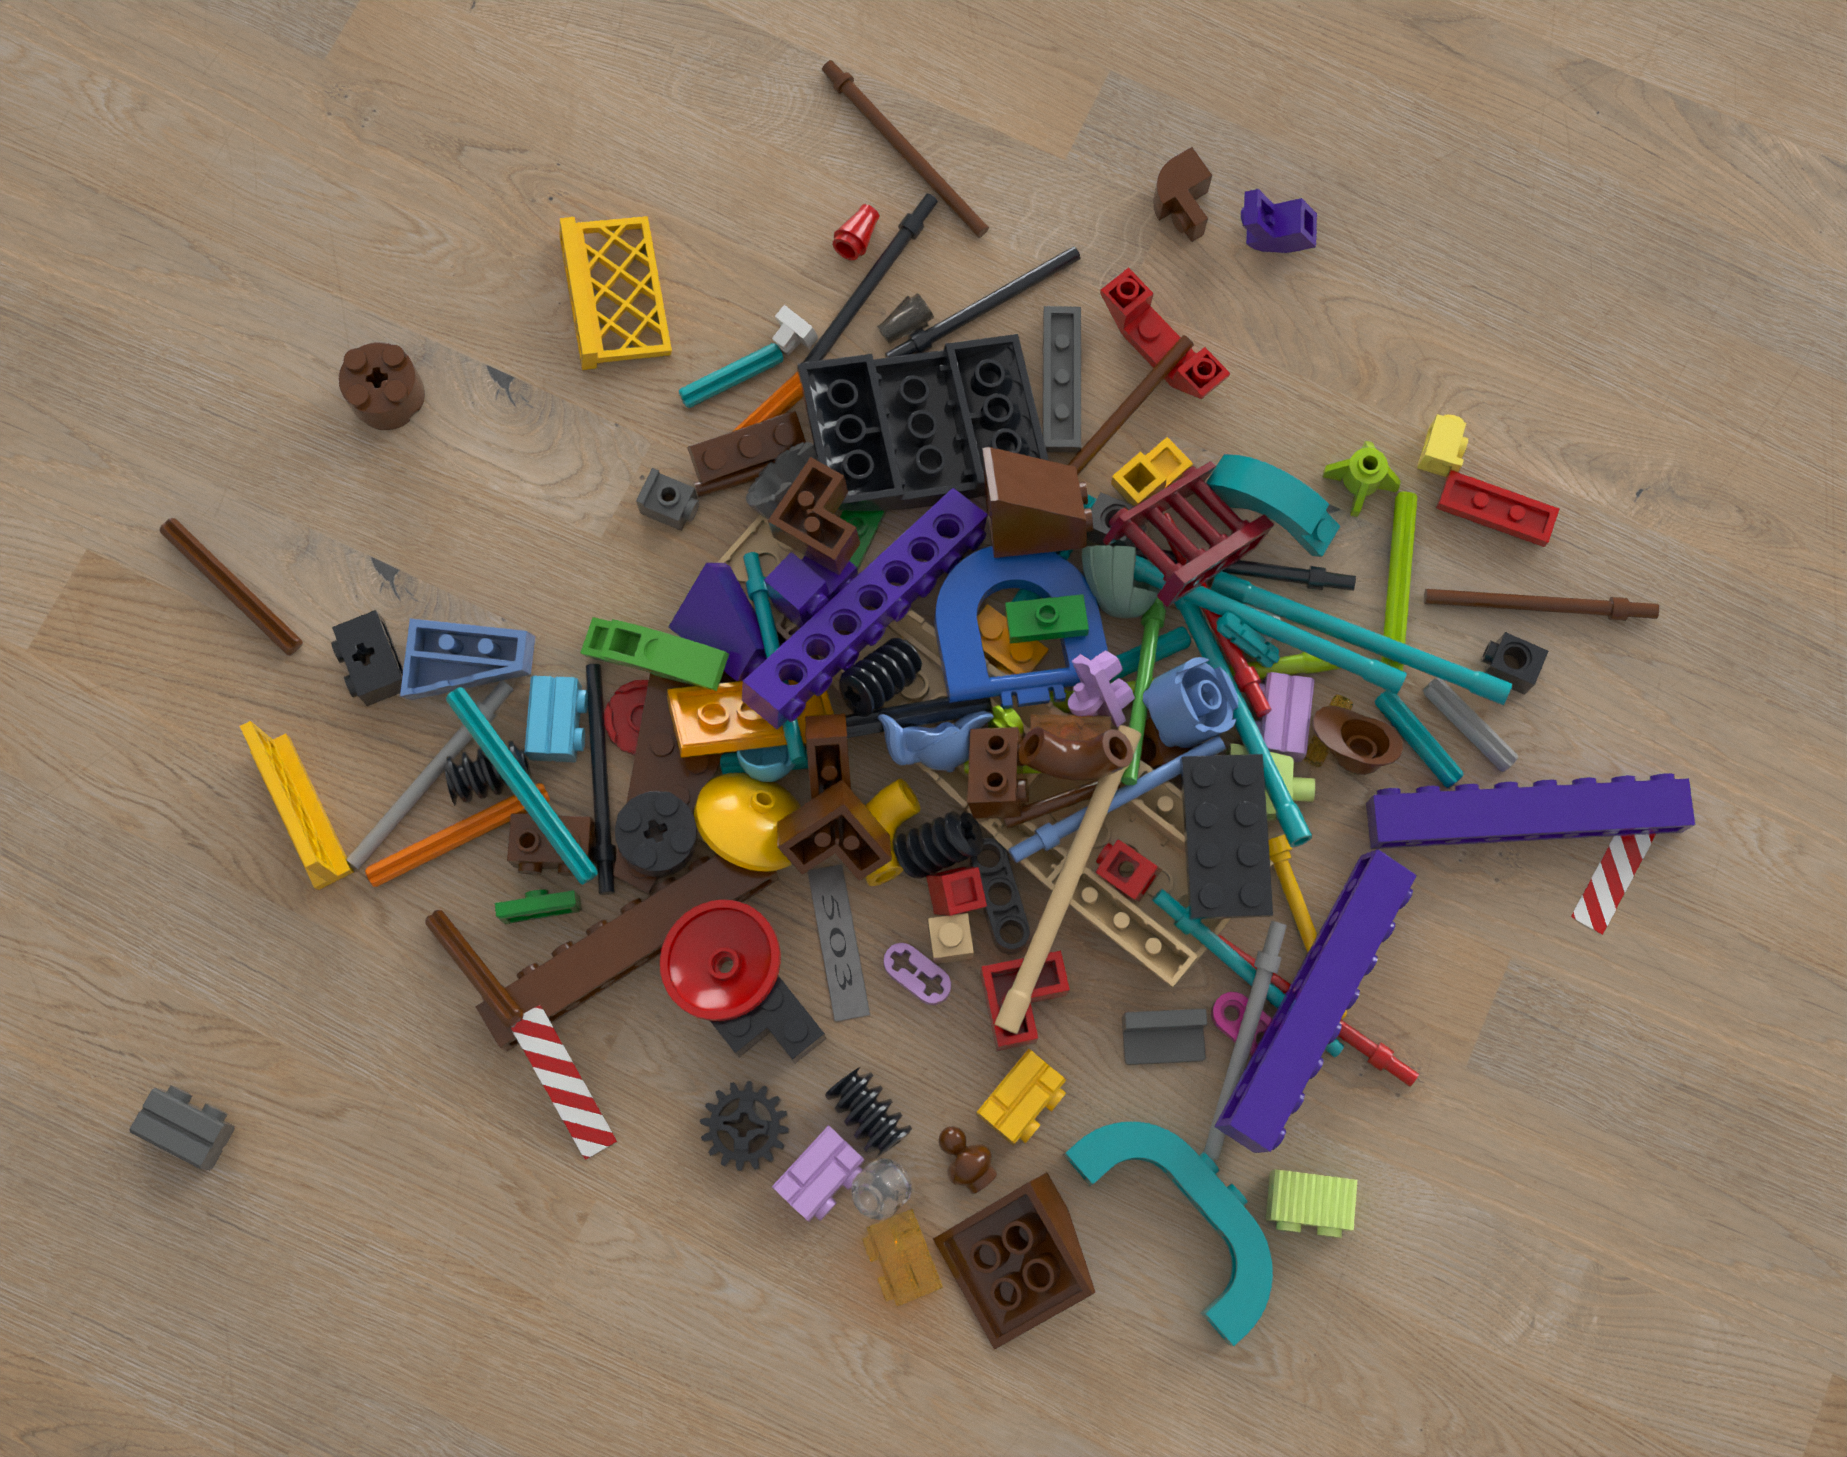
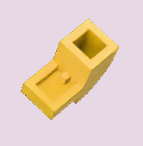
M1166 437L1147 455L1140 451L1112 476L1111 485L1129 504L1137 506L1178 481L1182 474L1193 466V463Z

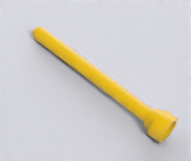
M1281 835L1268 840L1269 858L1274 863L1272 866L1275 868L1308 953L1317 937V932L1289 863V859L1292 858L1289 851L1293 850V848L1290 847L1286 836ZM1345 1010L1341 1019H1344L1346 1017L1347 1010Z

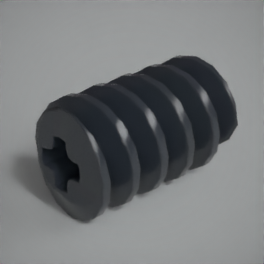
M891 638L874 650L873 653L868 654L863 660L858 661L841 674L839 689L842 698L855 714L860 717H867L873 713L874 709L880 708L884 705V702H888L895 694H899L905 687H909L915 682L916 674L921 670L922 661L914 647L906 640Z
M508 741V749L532 780L529 761L524 753V748L518 750L513 741ZM481 748L477 749V759L473 762L466 752H462L461 765H456L451 756L446 757L445 777L454 806L457 804L458 795L463 802H471L473 790L480 799L487 797L488 787L491 788L495 795L503 793L505 781Z
M951 811L946 813L944 818L937 817L933 819L932 823L926 822L921 824L919 829L912 828L907 831V834L901 833L895 836L893 840V849L899 864L906 874L917 879H922L930 875V873L934 874L943 868H948L956 862L960 863L968 859V857H974L981 853L984 846L983 834L979 823L967 811L963 812L961 816L957 812Z
M859 1067L832 1086L826 1092L825 1097L828 1100L841 1098L834 1109L837 1113L850 1110L844 1123L847 1127L860 1124L854 1137L857 1140L869 1137L870 1139L863 1149L866 1153L879 1150L880 1152L875 1158L877 1159L903 1140L911 1132L912 1127L908 1125L897 1128L896 1125L903 1115L901 1112L891 1115L886 1113L893 1101L887 1099L878 1102L877 1098L883 1090L882 1086L869 1089L867 1085L874 1075L870 1072L859 1076L857 1073L861 1068Z

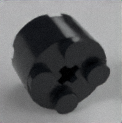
M650 791L632 798L620 810L615 825V838L620 854L629 867L641 874L660 878L673 875L687 865L696 848L697 829L691 810L680 798L670 792ZM653 827H658L660 831L666 829L667 831L662 833L663 841L656 843L654 838L646 839V837L651 835L650 829Z

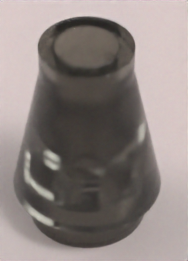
M918 293L911 298L907 295L877 328L890 345L894 341L910 335L921 328L928 327V322L934 318V315Z

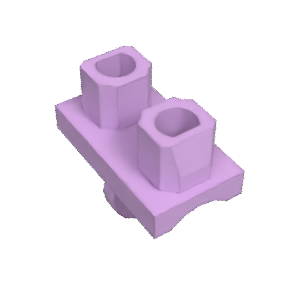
M1106 650L1092 660L1080 654L1072 660L1081 683L1074 686V693L1068 700L1070 711L1076 716H1086L1088 720L1096 718L1097 715H1106L1110 717L1114 726L1119 727L1126 721L1122 709L1135 699L1132 689L1123 680L1118 678L1111 684L1109 682L1123 670L1119 659Z

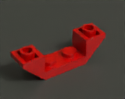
M1129 267L1100 290V294L1122 336L1154 368L1181 338L1151 307L1154 293ZM1204 347L1198 353L1190 349L1164 380L1172 388L1203 399L1230 376V372Z

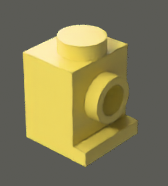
M1449 414L1443 416L1436 415L1428 428L1417 466L1418 469L1447 477L1450 470L1456 472L1460 470L1464 461L1462 457L1468 444V438L1463 437L1466 423L1462 418Z

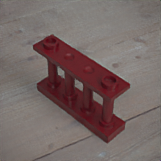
M1212 461L1198 469L1195 466L1190 467L1182 474L1178 481L1130 510L1126 507L1120 509L1108 523L1111 529L1103 539L1106 545H1111L1126 536L1164 575L1163 580L1166 584L1160 590L1157 597L1166 607H1169L1255 550L1275 525L1265 514L1251 523L1247 519L1243 521L1205 483L1216 467ZM1195 494L1232 531L1229 537L1225 533L1221 535L1185 498ZM1172 507L1210 545L1207 551L1203 548L1198 549L1163 512ZM1149 521L1187 560L1186 565L1183 566L1181 563L1175 564L1147 536L1140 526Z

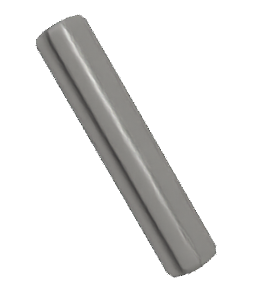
M1435 678L1424 688V695L1500 771H1506L1517 761L1518 755L1442 679Z

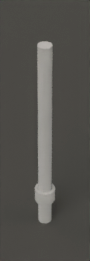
M503 680L498 683L482 703L480 701L476 703L489 723L496 717L494 712L514 690ZM464 725L460 727L346 859L348 862L359 869L442 774L446 767V757L451 756L454 760L473 738Z
M1271 921L1263 951L1258 950L1254 967H1257V971L1204 1148V1153L1211 1159H1219L1226 1135L1214 1126L1245 1070L1273 972L1278 973L1282 959L1278 955L1287 925Z

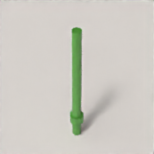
M1158 597L1141 618L1144 631L1134 690L1135 699L1132 703L1129 727L1140 732L1142 736L1134 752L1132 762L1121 778V782L1125 785H1135L1138 778L1148 710L1143 702V693L1152 683L1159 629L1164 626L1166 615L1163 603Z

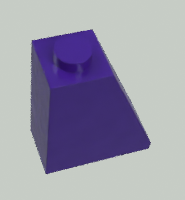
M706 563L668 627L681 638L729 653L724 671L736 681H743L767 659L757 615L731 567L726 563Z

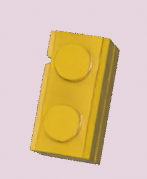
M1028 1049L979 1108L976 1115L1013 1146L1018 1139H1021L1026 1144L1041 1125L1035 1119L1044 1107L1052 1112L1065 1096L1066 1092L1061 1089V1086L1065 1083L1066 1079L1032 1050Z

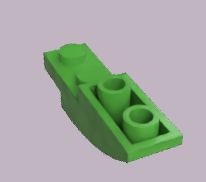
M592 617L580 654L592 659L646 671L657 677L714 691L718 689L729 653L675 635L615 619L608 621Z

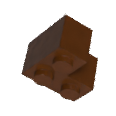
M810 457L768 520L773 538L839 576L860 545L857 528L834 515L848 494L844 475Z
M843 780L777 822V847L802 875L834 854L837 855L859 881L892 860L889 833Z

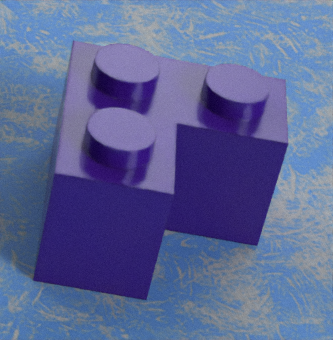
M790 552L764 581L773 606L800 629L859 574L857 567L850 561L839 576L806 556L799 559L794 553Z

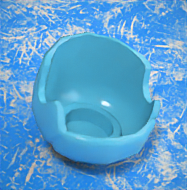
M787 745L737 751L738 761L742 769L750 778L761 782H776L786 776L795 766V764L791 763Z

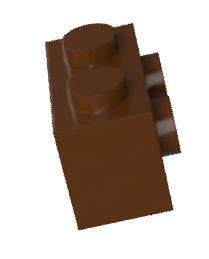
M1018 727L970 729L967 803L974 819L1022 817V803H1028L1029 784L1028 779L1023 778V766L1026 765L1020 762L1018 755L1023 741Z
M511 813L507 861L514 868H518V873L539 875L542 874V869H558L557 874L574 876L529 814ZM557 815L593 863L592 847L595 845V822L589 816Z

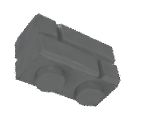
M170 1085L167 1091L159 1088L152 1089L142 1106L143 1109L138 1113L131 1125L130 1133L199 1169L209 1171L213 1169L222 1153L223 1147L226 1146L235 1130L234 1125L224 1121L228 1114L205 1103L203 1109L189 1103L193 1095L173 1085Z

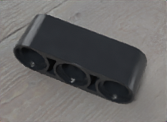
M983 838L984 846L982 851L990 850L995 852L999 857V862L996 866L987 868L978 862V855L970 857V866L979 867L987 903L983 910L993 943L1001 953L1014 955L1021 952L1027 945L1030 935L1028 920L1006 849L994 838ZM1001 887L1006 889L1010 894L1011 900L1001 906L992 903L988 894L994 888ZM1007 925L1016 926L1022 933V939L1015 944L1006 943L1000 936V930Z

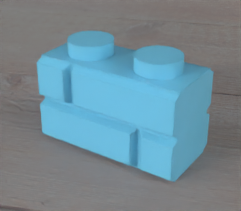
M531 677L524 751L529 760L576 762L577 751H584L585 729L579 728L580 713H587L588 691L582 690V685L578 678Z

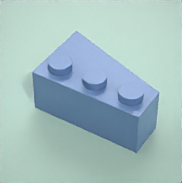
M410 618L400 697L416 700L452 692L459 687L466 689L531 675L535 636L523 630Z

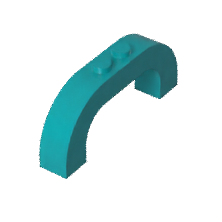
M1119 1122L1092 1131L1063 1154L1089 1186L1099 1180L1114 1165L1127 1160L1146 1161L1161 1169L1219 1234L1227 1245L1231 1256V1275L1228 1284L1223 1292L1201 1312L1202 1316L1230 1346H1235L1251 1331L1262 1316L1270 1297L1273 1279L1270 1249L1260 1226L1244 1207L1248 1203L1247 1199L1232 1183L1228 1187L1225 1186L1216 1175L1220 1169L1206 1153L1203 1152L1198 1155L1179 1136L1157 1125L1144 1122Z

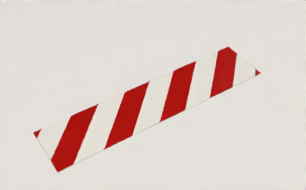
M1656 834L1614 836L1571 917L1603 935Z
M538 1005L524 1013L522 1021L517 1022L511 1030L586 1160L616 1143L617 1140L542 1006Z

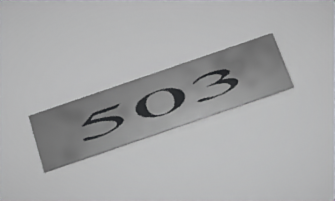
M840 864L809 870L807 872L834 1020L837 1022L868 1016L870 1011L843 866Z

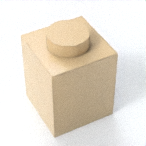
M968 913L928 918L933 963L943 964L973 959L974 951Z

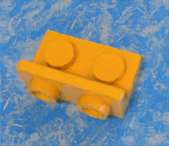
M987 604L977 616L985 659L989 661V664L1006 675L1034 672L1048 654L1049 649L1039 641L1010 644L1006 617Z

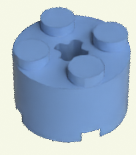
M1204 657L1193 658L1159 675L1143 693V702L1149 709L1151 718L1159 730L1160 739L1168 747H1194L1228 731L1236 722V719L1232 720L1233 710L1238 708V696L1235 687L1227 673L1220 666L1214 669L1206 663L1210 660Z

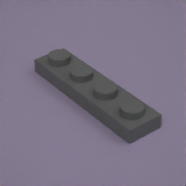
M1044 306L1043 439L1047 452L1078 453L1081 450V307Z

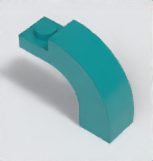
M1224 454L1206 482L1230 508L1248 509L1262 515L1265 514L1268 518L1278 523L1311 556L1322 557L1341 527L1326 511L1329 503L1296 477L1266 462L1242 455Z

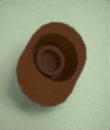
M1326 706L1316 711L1312 720L1314 732L1318 739L1330 749L1339 765L1346 771L1358 775H1367L1374 773L1381 766L1394 763L1400 758L1403 750L1402 738L1387 723L1337 706Z

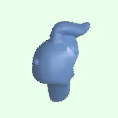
M986 711L969 713L954 724L943 722L935 728L921 726L902 728L890 716L880 714L877 718L884 728L889 755L896 764L904 766L921 762L926 767L934 770L953 772L956 767L969 760L970 729H980L993 719L994 716Z

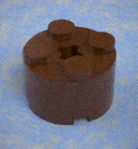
M375 342L351 349L345 354L344 362L339 372V387L348 405L360 420L374 429L393 430L407 424L410 421L409 418L417 410L419 412L425 397L424 385L411 359L400 346Z

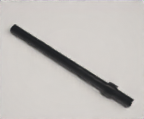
M926 193L912 214H906L898 225V233L802 363L820 361L825 358L911 239L915 240L924 229L923 222L938 203L933 195Z
M1073 246L924 331L921 328L908 335L907 341L886 352L885 357L924 353L930 350L932 343L1080 260L1081 257L1078 250Z
M1136 547V555L1148 560V558ZM1161 549L1175 564L1178 563L1172 550ZM1238 560L1223 570V572L1228 574L1307 584V589L1323 590L1324 587L1354 591L1356 576L1326 572V568L1316 566L1303 569Z
M600 664L586 665L596 838V846L592 847L593 864L597 865L599 894L610 895L615 893L613 863L616 862L617 856L616 845H612L602 671Z

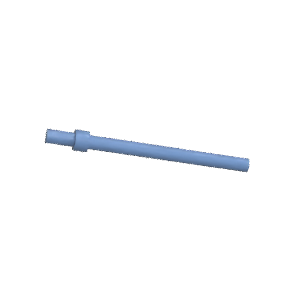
M1216 736L1138 778L1135 785H1125L1116 790L1107 814L1181 774V757L1214 756L1226 749L1222 739ZM1087 807L1053 825L1047 823L1035 830V835L1009 848V853L1015 863L1041 849L1048 851L1061 844L1060 839L1078 830Z

